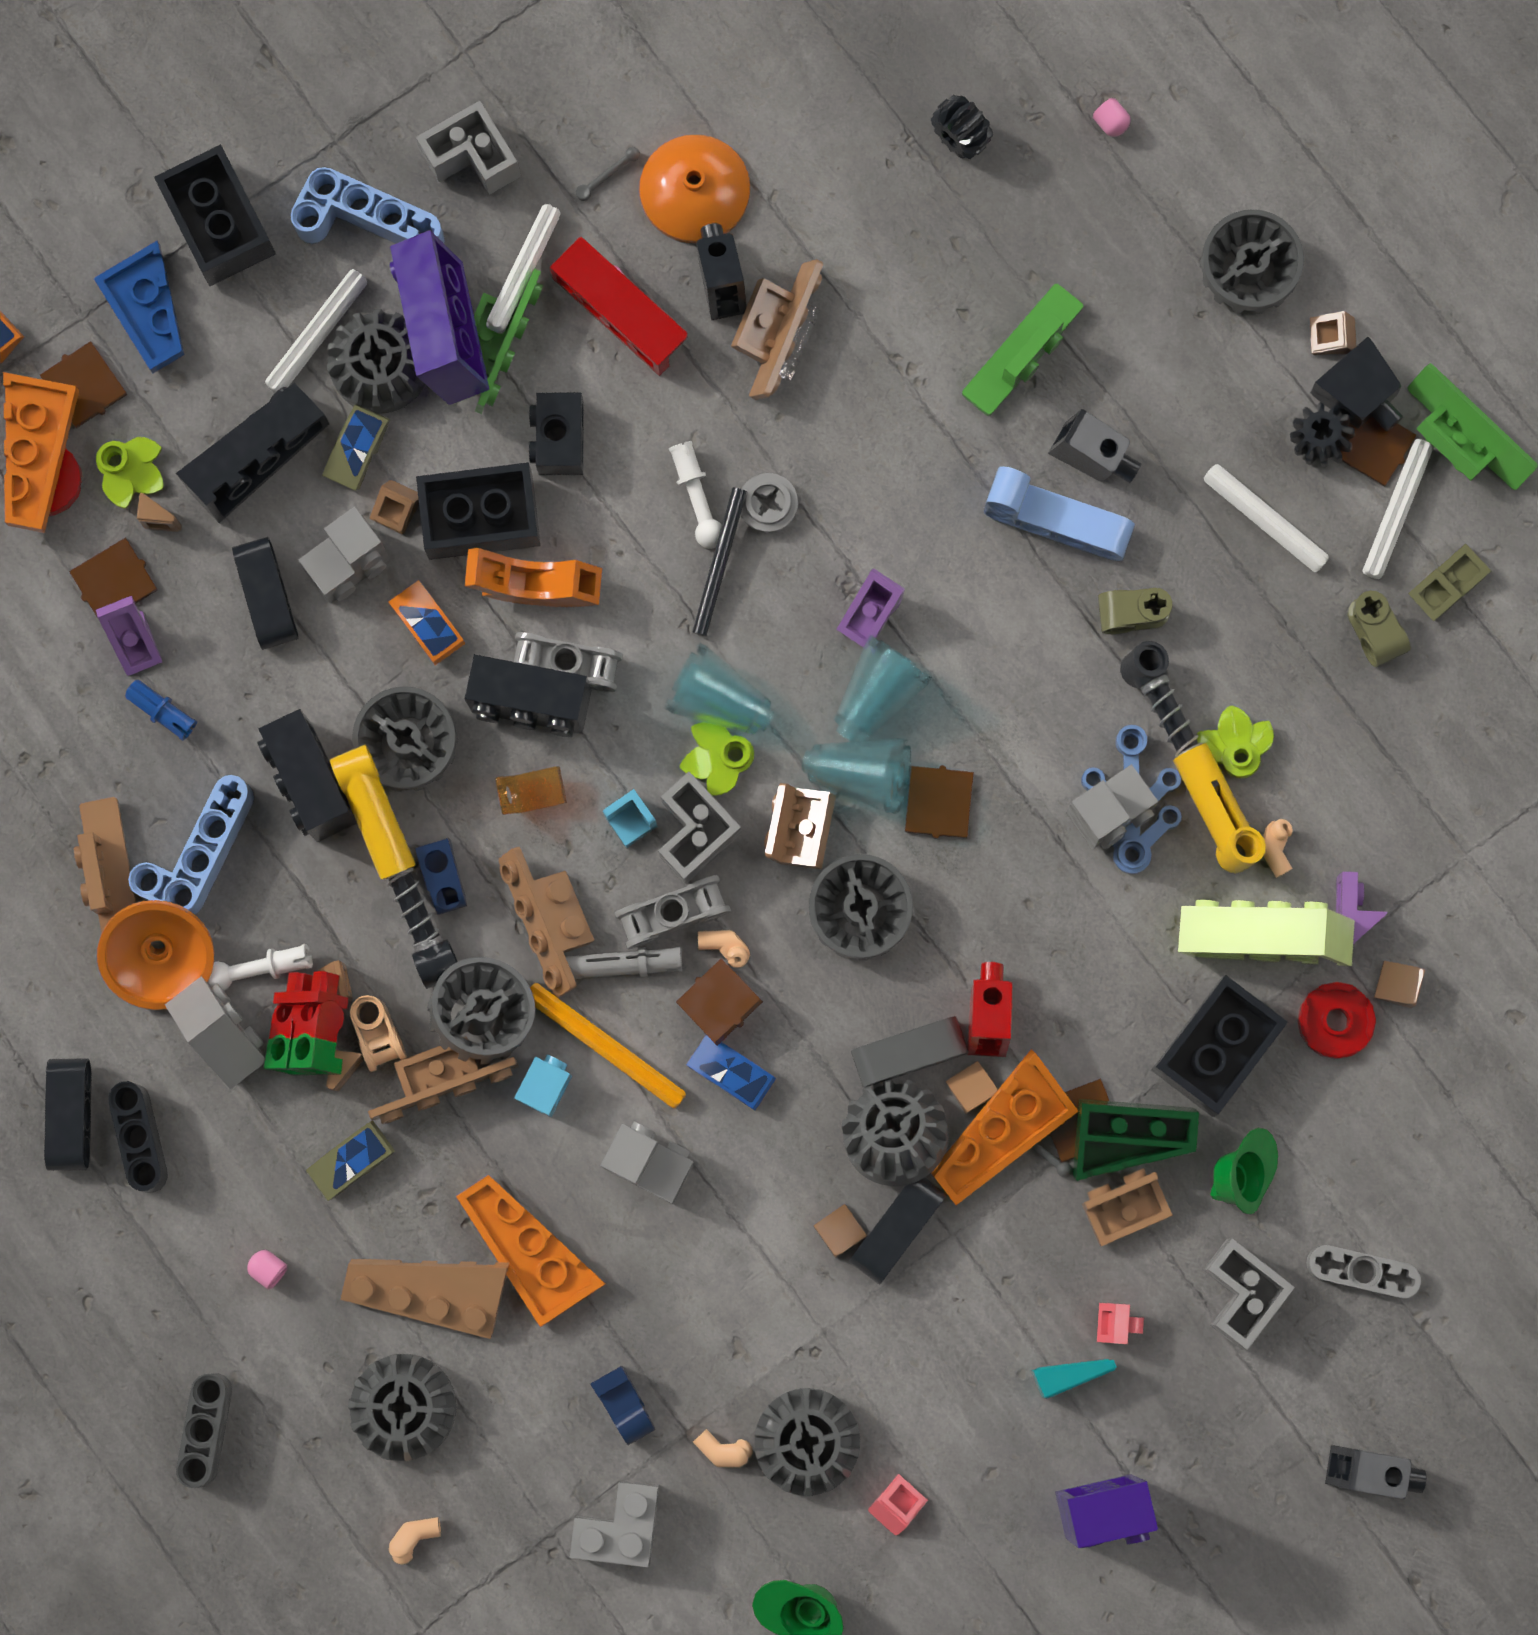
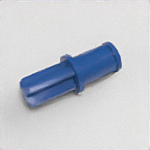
M135 680L126 690V699L150 715L152 723L158 721L177 735L180 740L184 741L193 731L190 728L196 727L197 721L171 704L172 699L170 697L164 699L140 680Z

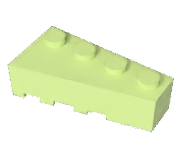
M1196 900L1195 906H1181L1178 952L1192 957L1244 960V955L1249 954L1250 959L1279 962L1281 955H1286V960L1298 961L1304 964H1318L1319 957L1337 963L1339 966H1352L1355 920L1329 910L1328 904L1322 902H1304V908H1291V903L1269 901L1267 907H1255L1254 902L1235 900L1231 902V907H1219V902Z

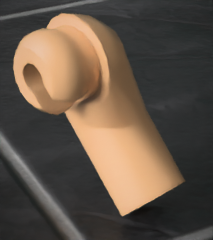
M1285 819L1272 821L1265 828L1263 834L1266 844L1263 857L1276 878L1293 869L1283 853L1287 839L1293 832L1291 824Z
M698 931L699 950H719L728 963L735 968L743 967L748 962L750 957L749 948L734 931Z
M707 1429L693 1441L716 1467L739 1468L747 1464L748 1458L753 1454L752 1446L748 1441L739 1439L734 1444H721Z
M439 1517L404 1523L389 1544V1553L392 1555L393 1561L401 1565L407 1564L413 1559V1549L419 1540L441 1537Z

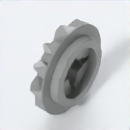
M763 473L752 477L744 484L742 489L747 491L741 518L752 529L769 533L771 531L783 530L785 526L794 520L798 508V496L795 488L786 478L774 473ZM777 491L775 505L778 507V510L768 509L766 513L764 512L760 516L762 503L758 501L757 497L768 499L770 495Z

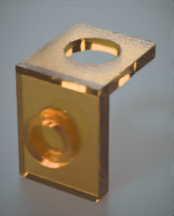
M559 766L495 778L503 815L525 813L567 803ZM507 786H508V788H509V790H510L511 797H512V803H511V804H510V802H509V800H508V797H507V792H506Z

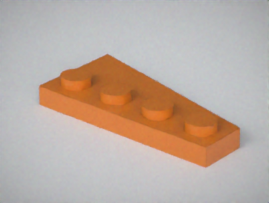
M3 372V385L5 386L4 419L6 420V440H4V455L6 456V474L4 475L5 523L11 527L45 533L79 389L73 385Z
M1032 1049L951 1146L935 1170L931 1172L955 1205L967 1198L1078 1112L1072 1101Z
M487 1175L456 1196L497 1261L509 1263L507 1277L540 1327L606 1285L601 1278L490 1175Z

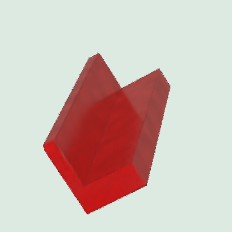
M579 237L550 266L552 279L660 377L670 366L669 357L688 338L687 332L583 237Z

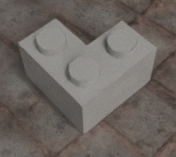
M481 101L474 103L416 137L420 153L439 183L469 165L472 166L489 195L521 177L516 158Z
M355 506L324 528L329 538L298 559L329 603L335 599L341 601L350 596L356 589L354 585L365 577L372 579L379 575L386 568L387 565L385 563L390 560L382 542Z
M1131 764L1108 781L1102 780L1073 800L1066 814L1092 850L1099 845H1102L1106 850L1124 837L1123 834L1127 832L1125 827L1133 823L1138 828L1155 815L1152 809L1157 805L1158 800Z
M690 772L686 773L661 796L662 804L684 828L658 850L660 858L685 885L742 834L740 825Z
M201 976L167 1002L165 1006L190 1046L231 1090L265 1063V1056L259 1049L264 1042L251 1026L245 1030L239 1023L243 1021V1018L230 1003L231 1000L218 984L211 987Z
M635 1121L631 1127L622 1124L600 1166L653 1195L674 1204L694 1165V1162L688 1159L690 1151L671 1141L667 1148L660 1145L657 1141L653 1140L656 1136L654 1131Z
M1232 1238L1225 1240L1203 1269L1204 1272L1234 1294L1210 1326L1241 1350H1248L1295 1288Z
M621 1480L618 1483L614 1519L577 1515L574 1518L570 1558L649 1567L660 1485Z

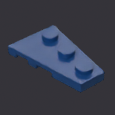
M158 240L94 278L152 374L185 355L161 246Z

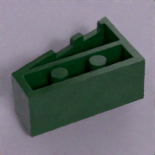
M1079 1099L1073 1177L1076 1181L1096 1175L1196 1152L1199 1112L1192 1107Z

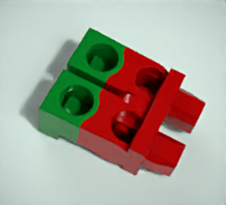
M314 971L313 975L299 972L289 973L286 992H274L273 1004L278 1006L275 1008L272 1016L264 1069L293 1076L341 1075L343 1059L335 1058L338 1031L344 1022L342 1009H347L349 998L337 995L340 975L325 971Z

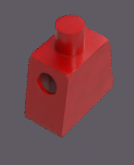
M982 963L980 979L973 980L970 996L969 1053L967 1055L1006 1057L1011 1040L1012 982L1003 981L1004 965L1001 963Z

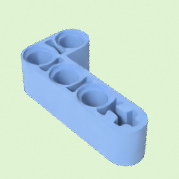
M326 167L317 168L312 171L291 211V221L298 236L304 242L311 244L318 243L327 236L336 217L396 244L419 235V232L424 233L432 230L443 243L445 241L440 222L433 214ZM324 184L335 186L334 190L327 195L318 194L319 188ZM357 199L368 200V204L361 210L351 208L352 203ZM396 213L402 216L400 221L394 225L384 223L385 218L390 214ZM309 216L319 218L318 222L312 227L301 226L303 220Z
M1004 466L998 468L985 504V515L996 521L1110 560H1123L1135 526L1134 522L1121 515L1030 485V477L1019 470Z
M234 775L224 776L219 779L173 872L152 863H140L129 874V886L132 891L147 901L160 900L175 903L176 894L180 890L188 888L192 892V899L184 908L197 914L203 907L253 804L254 796L250 786L240 777ZM229 790L234 792L238 790L241 793V797L239 800L236 798L230 800L226 796ZM221 806L226 811L228 809L233 813L232 817L230 818L227 814L218 810V808ZM217 820L224 821L226 825L225 832L218 838H211L208 833L209 826ZM201 854L207 855L209 858L207 868L202 872H193L192 861L194 858ZM148 873H156L157 885L150 891H143L141 888L142 878Z

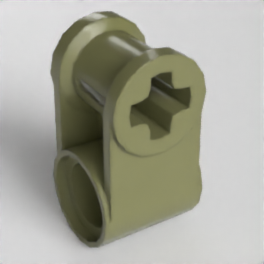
M1161 588L1113 590L1099 594L1098 604L1102 633L1114 635L1162 627L1170 617L1173 603L1171 596ZM1150 602H1156L1157 607L1161 608L1159 615H1153L1152 610L1148 609Z
M1366 591L1350 604L1347 612L1348 620L1361 642L1366 658L1373 667L1377 668L1411 650L1408 636L1400 623H1398L1383 594L1378 591ZM1372 606L1375 611L1372 615H1364L1361 609L1363 607L1369 608Z

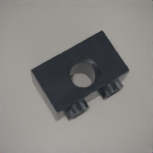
M536 393V405H530L529 407L530 427H536V441H529L530 464H536L538 475H583L584 401L582 393ZM554 427H561L566 430L565 436L558 441L549 440L546 435Z

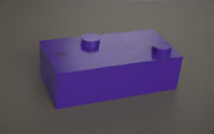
M431 230L390 246L393 259L390 262V270L393 278L398 283L416 376L448 405L490 390L463 262Z
M1132 1474L1055 1491L1065 1537L1077 1548L1092 1547L1125 1538L1126 1544L1139 1543L1150 1540L1149 1532L1158 1530L1148 1483Z

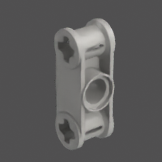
M517 632L515 634V640L518 643L514 662L585 675L588 677L591 689L604 692L616 691L617 685L614 683L618 661H622L623 653L604 647H589L548 639L532 633ZM531 648L529 660L526 662L528 650ZM563 654H569L577 662L572 669L561 670L555 664L556 659ZM603 663H606L603 676H600Z
M719 875L700 879L684 888L648 901L629 905L614 913L616 919H621L628 939L625 943L626 948L633 949L649 944L662 936L698 923L720 918L730 913V906L725 905L718 887L720 882ZM705 892H708L710 900L712 902L711 907L709 906ZM674 902L679 903L683 908L680 919L675 922L664 920L663 910L666 905ZM634 918H636L637 924H638V926H639V929H640V932H639V933H638V931H637V928H636V925H635V922H634Z

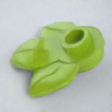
M136 437L125 444L120 441H110L103 444L97 451L96 465L104 475L102 489L109 500L116 506L123 509L128 508L134 492L150 495L163 490L162 474L152 463L162 450V447L155 441L145 437ZM114 455L122 457V461L118 466H111L109 464L111 457Z
M1228 706L1222 712L1218 721V730H1204L1197 733V742L1207 743L1217 764H1223L1226 772L1236 778H1247L1256 773L1260 767L1261 756L1272 747L1274 732L1270 721H1261L1252 725L1248 715L1235 706ZM1240 753H1244L1249 757L1244 763H1238L1234 758Z
M701 722L692 725L691 731L698 747L686 755L680 763V769L685 774L690 772L696 779H707V791L712 796L729 792L735 787L739 773L748 770L754 761L755 754L752 744L742 736H731L726 727L720 723ZM733 749H739L742 751L743 757L741 760L734 762L729 759V752Z

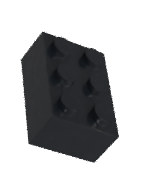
M221 144L154 176L209 286L217 284L276 255Z
M529 462L416 476L423 544L429 560L468 555V549L473 548L498 552L541 546L533 474Z
M474 654L464 699L471 712L477 714L476 719L498 723L499 718L514 721L513 726L521 729L535 730L536 725L551 728L550 733L554 735L573 737V732L583 734L592 690L588 677L585 675Z
M301 709L258 728L263 739L258 741L257 744L266 762H269L273 769L277 768L279 773L274 775L273 778L282 796H285L288 802H293L295 808L290 809L289 812L299 831H302L304 836L310 834L316 842H320L357 824L346 795L339 786L331 763L315 729Z
M1225 975L1218 981L1151 1071L1211 1117L1219 1115L1288 1021Z

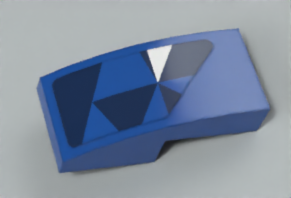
M707 1035L686 1064L690 1069L754 1111L776 1080L774 1076L721 1042L717 1046Z

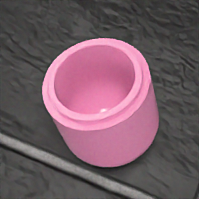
M1110 98L1105 101L1093 114V119L1111 137L1123 134L1128 129L1131 121L1130 115L1116 98Z
M261 1250L250 1258L247 1271L253 1279L269 1290L274 1288L281 1280L288 1267L286 1263L270 1251Z

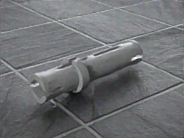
M638 947V951L566 956L574 979L640 974L641 978L648 977L649 973L681 972L683 970L681 947L647 950L646 947Z

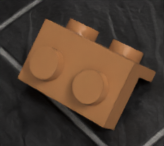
M780 783L778 792L772 800L773 816L770 830L767 832L764 840L765 857L781 865L822 869L836 795L831 792L799 789L786 783Z
M1143 1168L1124 1176L1123 1180L1126 1185L1111 1190L1109 1184L1087 1192L1090 1200L1082 1203V1206L1100 1247L1173 1216L1157 1181L1159 1178L1156 1172L1147 1175Z

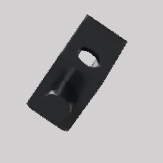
M707 224L701 228L702 239L697 240L696 245L711 321L744 314L747 308L745 286L733 234H724L721 224Z
M1369 337L1365 338L1315 381L1310 392L1329 409L1334 405L1339 406L1338 416L1348 414L1351 417L1350 423L1358 429L1373 417L1388 432L1403 418L1402 414L1390 403L1400 391L1401 384Z
M1083 409L1065 422L1048 452L1049 455L1101 482L1115 474L1131 483L1141 467L1140 462L1125 454L1130 445V440Z
M1331 1445L1325 1484L1405 1499L1408 1491L1423 1493L1427 1475L1425 1470L1411 1468V1459Z

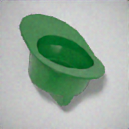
M1255 1128L1249 1131L1238 1150L1225 1154L1217 1160L1213 1172L1214 1183L1210 1192L1212 1199L1237 1205L1243 1213L1249 1215L1258 1210L1263 1196L1274 1178L1278 1164L1277 1144L1273 1135L1267 1129Z
M776 1580L762 1585L754 1595L752 1607L755 1617L763 1627L777 1635H842L843 1620L838 1611L837 1602L833 1595L822 1586L817 1584L800 1585L787 1580Z

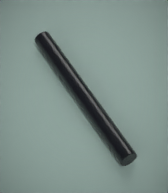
M732 488L692 630L693 633L707 636L747 494V491L743 489Z

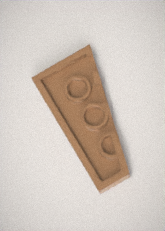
M351 1259L348 1264L340 1300L491 1339L509 1263L496 1262L495 1265H478L477 1262L461 1261L459 1264H438V1261L402 1263L401 1260Z

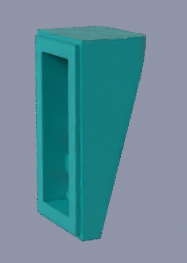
M1103 1359L1038 1367L1031 1370L1042 1398L1048 1399L1116 1370L1117 1366L1114 1360Z

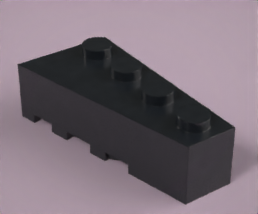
M294 382L288 388L282 387L267 404L251 414L245 421L184 466L176 475L193 497L220 523L329 425L325 414Z

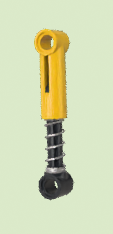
M1142 642L1122 660L1120 666L1122 678L1130 686L1142 690L1143 696L1148 697L1153 705L1151 711L1158 714L1161 720L1159 726L1165 728L1169 736L1167 742L1173 743L1177 751L1173 762L1217 845L1216 858L1219 865L1230 873L1243 872L1264 856L1266 849L1264 838L1260 832L1251 828L1210 748L1207 743L1197 742L1198 735H1193L1188 725L1190 720H1186L1180 710L1182 704L1178 705L1172 694L1175 689H1170L1168 686L1167 668L1169 666V657L1167 651L1157 642ZM1139 659L1144 660L1149 665L1150 670L1143 668ZM1236 844L1242 846L1245 851V857L1239 854Z
M365 744L331 758L330 763L339 786L349 802L380 880L384 878L385 880L389 879L387 886H392L396 895L394 902L399 903L403 912L401 918L406 919L410 929L408 934L412 935L415 941L413 947H415L416 952L412 954L414 964L423 985L428 989L435 986L443 972L458 961L448 939L443 940L442 936L438 933L439 929L434 928L430 919L432 913L427 912L424 905L425 897L420 895L417 888L419 881L414 880L411 874L413 871L412 867L416 865L380 782V776L374 760Z

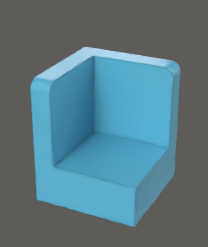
M634 789L603 810L606 820L626 848L658 827L655 818Z

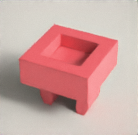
M1099 1303L1097 1342L1128 1344V1333L1143 1334L1144 1318L1129 1317L1130 1305Z

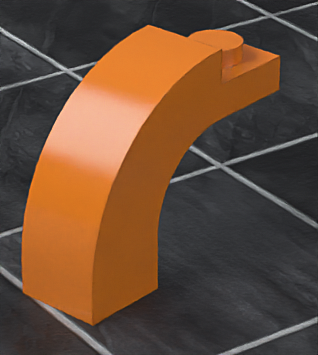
M481 548L468 549L465 587L482 591V596L518 604L550 607L599 605L602 568L579 560L561 562L519 560Z

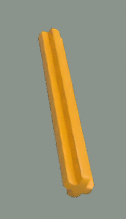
M534 983L530 986L535 1008L671 1108H677L686 1095L683 1089L540 984Z

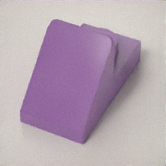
M873 568L836 630L868 650L875 642L890 615L899 607L905 589Z
M132 596L96 610L97 617L127 676L162 663V658L145 615L142 611L138 610Z
M1342 872L1337 876L1336 913L1355 920L1354 944L1379 922L1387 912L1358 911L1357 905H1363L1364 884L1358 883V872Z

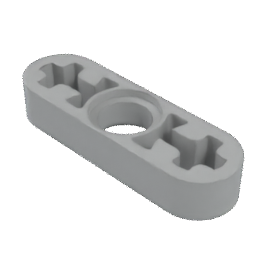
M1330 1245L1314 1248L1309 1253L1306 1261L1309 1273L1318 1280L1390 1297L1409 1298L1417 1293L1421 1285V1277L1418 1270L1408 1263ZM1325 1252L1330 1253L1329 1259L1331 1261L1344 1263L1343 1255L1349 1256L1350 1259L1346 1263L1344 1270L1345 1280L1339 1278L1343 1270L1333 1268L1327 1269L1326 1274L1321 1273V1266L1315 1264L1316 1258L1323 1257ZM1365 1260L1373 1266L1374 1276L1370 1282L1360 1283L1354 1278L1353 1267L1358 1261ZM1382 1264L1388 1266L1385 1271L1386 1274L1400 1275L1401 1270H1405L1406 1278L1411 1279V1286L1403 1287L1402 1292L1398 1291L1397 1283L1383 1281V1288H1379L1377 1285L1383 1275Z

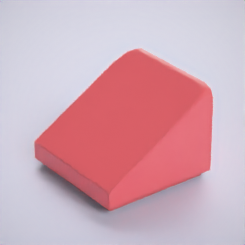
M898 1474L869 1507L868 1511L890 1532L897 1536L910 1524L928 1500Z

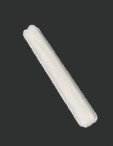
M544 204L541 207L489 314L486 326L496 333H503L532 272L559 220V209L549 204Z
M354 269L347 273L267 377L265 383L268 388L276 393L282 387H289L367 285V280L361 273Z
M1416 439L1412 444L1363 568V573L1368 577L1380 579L1384 575L1433 451V445L1425 440Z
M1215 464L1206 473L1204 481L1313 572L1319 571L1328 561V554L1220 465Z

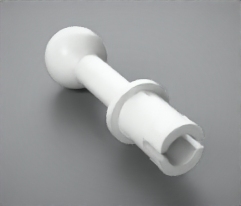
M692 441L685 442L683 445L681 443L669 448V451L672 454L680 478L677 484H686L699 523L695 530L696 540L704 548H716L722 524L712 518L700 479L705 477L706 473L700 470Z
M307 944L281 951H275L272 948L267 950V958L233 966L217 961L214 962L212 973L207 983L211 987L218 984L223 990H226L230 987L232 981L266 973H270L274 979H278L283 973L305 968L309 969L313 965L312 956H306L310 949Z

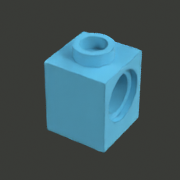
M546 1055L544 1061L535 1057L514 1098L552 1118L572 1078L571 1074L565 1071L567 1064L550 1055Z

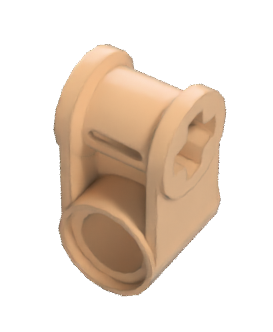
M369 995L356 999L351 1005L350 1017L369 1071H376L378 1065L396 1058L400 1060L406 1059L405 1048L385 1003ZM367 1003H374L379 1009V1016L372 1024H364L360 1019V1009ZM390 1046L388 1049L375 1053L377 1050Z

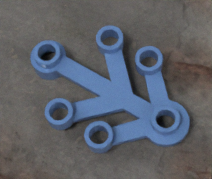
M1127 725L1119 731L1116 737V748L1123 755V770L1132 764L1139 774V754L1143 752L1147 745V735L1141 727ZM1128 736L1134 737L1137 740V747L1134 749L1127 748L1124 745V738ZM1089 768L1083 773L1081 784L1085 790L1088 791L1094 787L1086 782L1088 774H1096L1100 778V782L1102 780L1106 782L1104 773L1100 769ZM1163 769L1158 775L1157 781L1149 789L1159 801L1167 792H1173L1178 788L1181 783V776L1176 769ZM1172 774L1176 779L1175 785L1166 786L1162 781L1163 775ZM1172 805L1163 807L1158 814L1157 821L1141 836L1140 826L1136 828L1131 823L1125 827L1127 832L1123 835L1124 837L1112 845L1114 847L1113 860L1116 866L1128 874H1136L1143 871L1151 861L1150 847L1167 830L1176 828L1181 822L1182 815L1180 810ZM1166 811L1173 812L1176 815V822L1173 824L1165 823L1163 813ZM1127 849H1135L1139 854L1138 860L1135 862L1128 861L1125 857V851Z

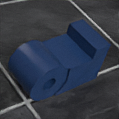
M446 838L415 848L426 887L430 892L437 915L466 907V896L458 872L451 840Z
M623 1366L590 1383L628 1446L656 1430L644 1408L645 1405Z

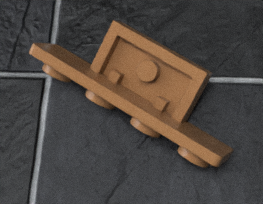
M818 259L801 265L791 292L765 278L759 279L756 283L731 345L735 350L762 363L749 394V397L755 400L768 398L775 393L780 385V370L783 363L788 360L794 350L795 342L793 338L797 328L806 320L808 315V308L806 306L811 294L815 293L822 280L820 271L823 262Z
M115 797L80 804L79 808L84 834L77 835L79 846L74 847L78 869H83L85 883L80 885L82 900L85 906H90V910L98 914L101 933L116 913L136 903L135 893L129 886L128 878L131 870L119 802Z
M518 846L510 849L499 858L500 874L510 888L514 898L515 911L524 922L529 935V945L532 951L537 954L542 966L544 981L547 987L551 989L553 995L559 998L577 986L564 953L589 945L594 941V938L567 872L563 871L533 880L522 850Z
M441 1046L435 1047L394 1063L406 1097L368 1111L369 1117L374 1121L380 1119L382 1124L396 1121L404 1117L402 1111L417 1105L418 1111L425 1110L440 1104L439 1097L453 1092L455 1097H459L477 1090L475 1083L490 1079L491 1084L508 1079L513 1076L511 1070L518 1068L519 1065L517 1060L512 1057L479 1069L476 1059L469 1058L465 1062L458 1059L459 1053L450 1047L446 1050Z

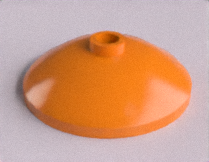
M685 135L664 143L649 157L640 178V199L646 216L660 232L677 241L696 243L697 240L702 239L700 230L707 224H721L724 234L731 231L738 224L749 203L750 180L744 162L729 145L710 136ZM691 176H698L701 179L696 185L688 183L687 180Z
M149 900L129 905L109 920L99 939L97 962L103 980L119 998L137 1007L161 1010L167 1009L165 1004L202 976L208 982L214 965V946L208 929L194 913L172 902ZM161 941L165 946L161 949H156L151 943Z

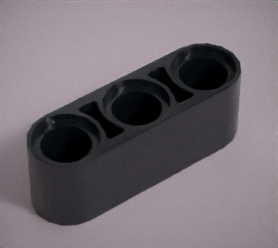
M265 537L232 547L235 564L261 649L264 650L298 640L296 624L270 538Z
M89 1058L49 1059L47 1062L44 1160L47 1171L87 1170L89 1167L92 1069Z
M129 1081L120 1082L110 1090L108 1100L126 1179L133 1189L153 1193L161 1190L166 1184L168 1172L148 1091L143 1086ZM128 1090L136 1091L138 1096L137 1104L134 1108L125 1110L121 1104L122 1095ZM137 1127H143L147 1135L146 1141L142 1146L134 1148L130 1142L131 1132ZM151 1164L155 1169V1178L150 1184L143 1185L139 1180V1171L143 1166Z
M926 1178L906 1185L849 1262L880 1285L946 1198L947 1194Z

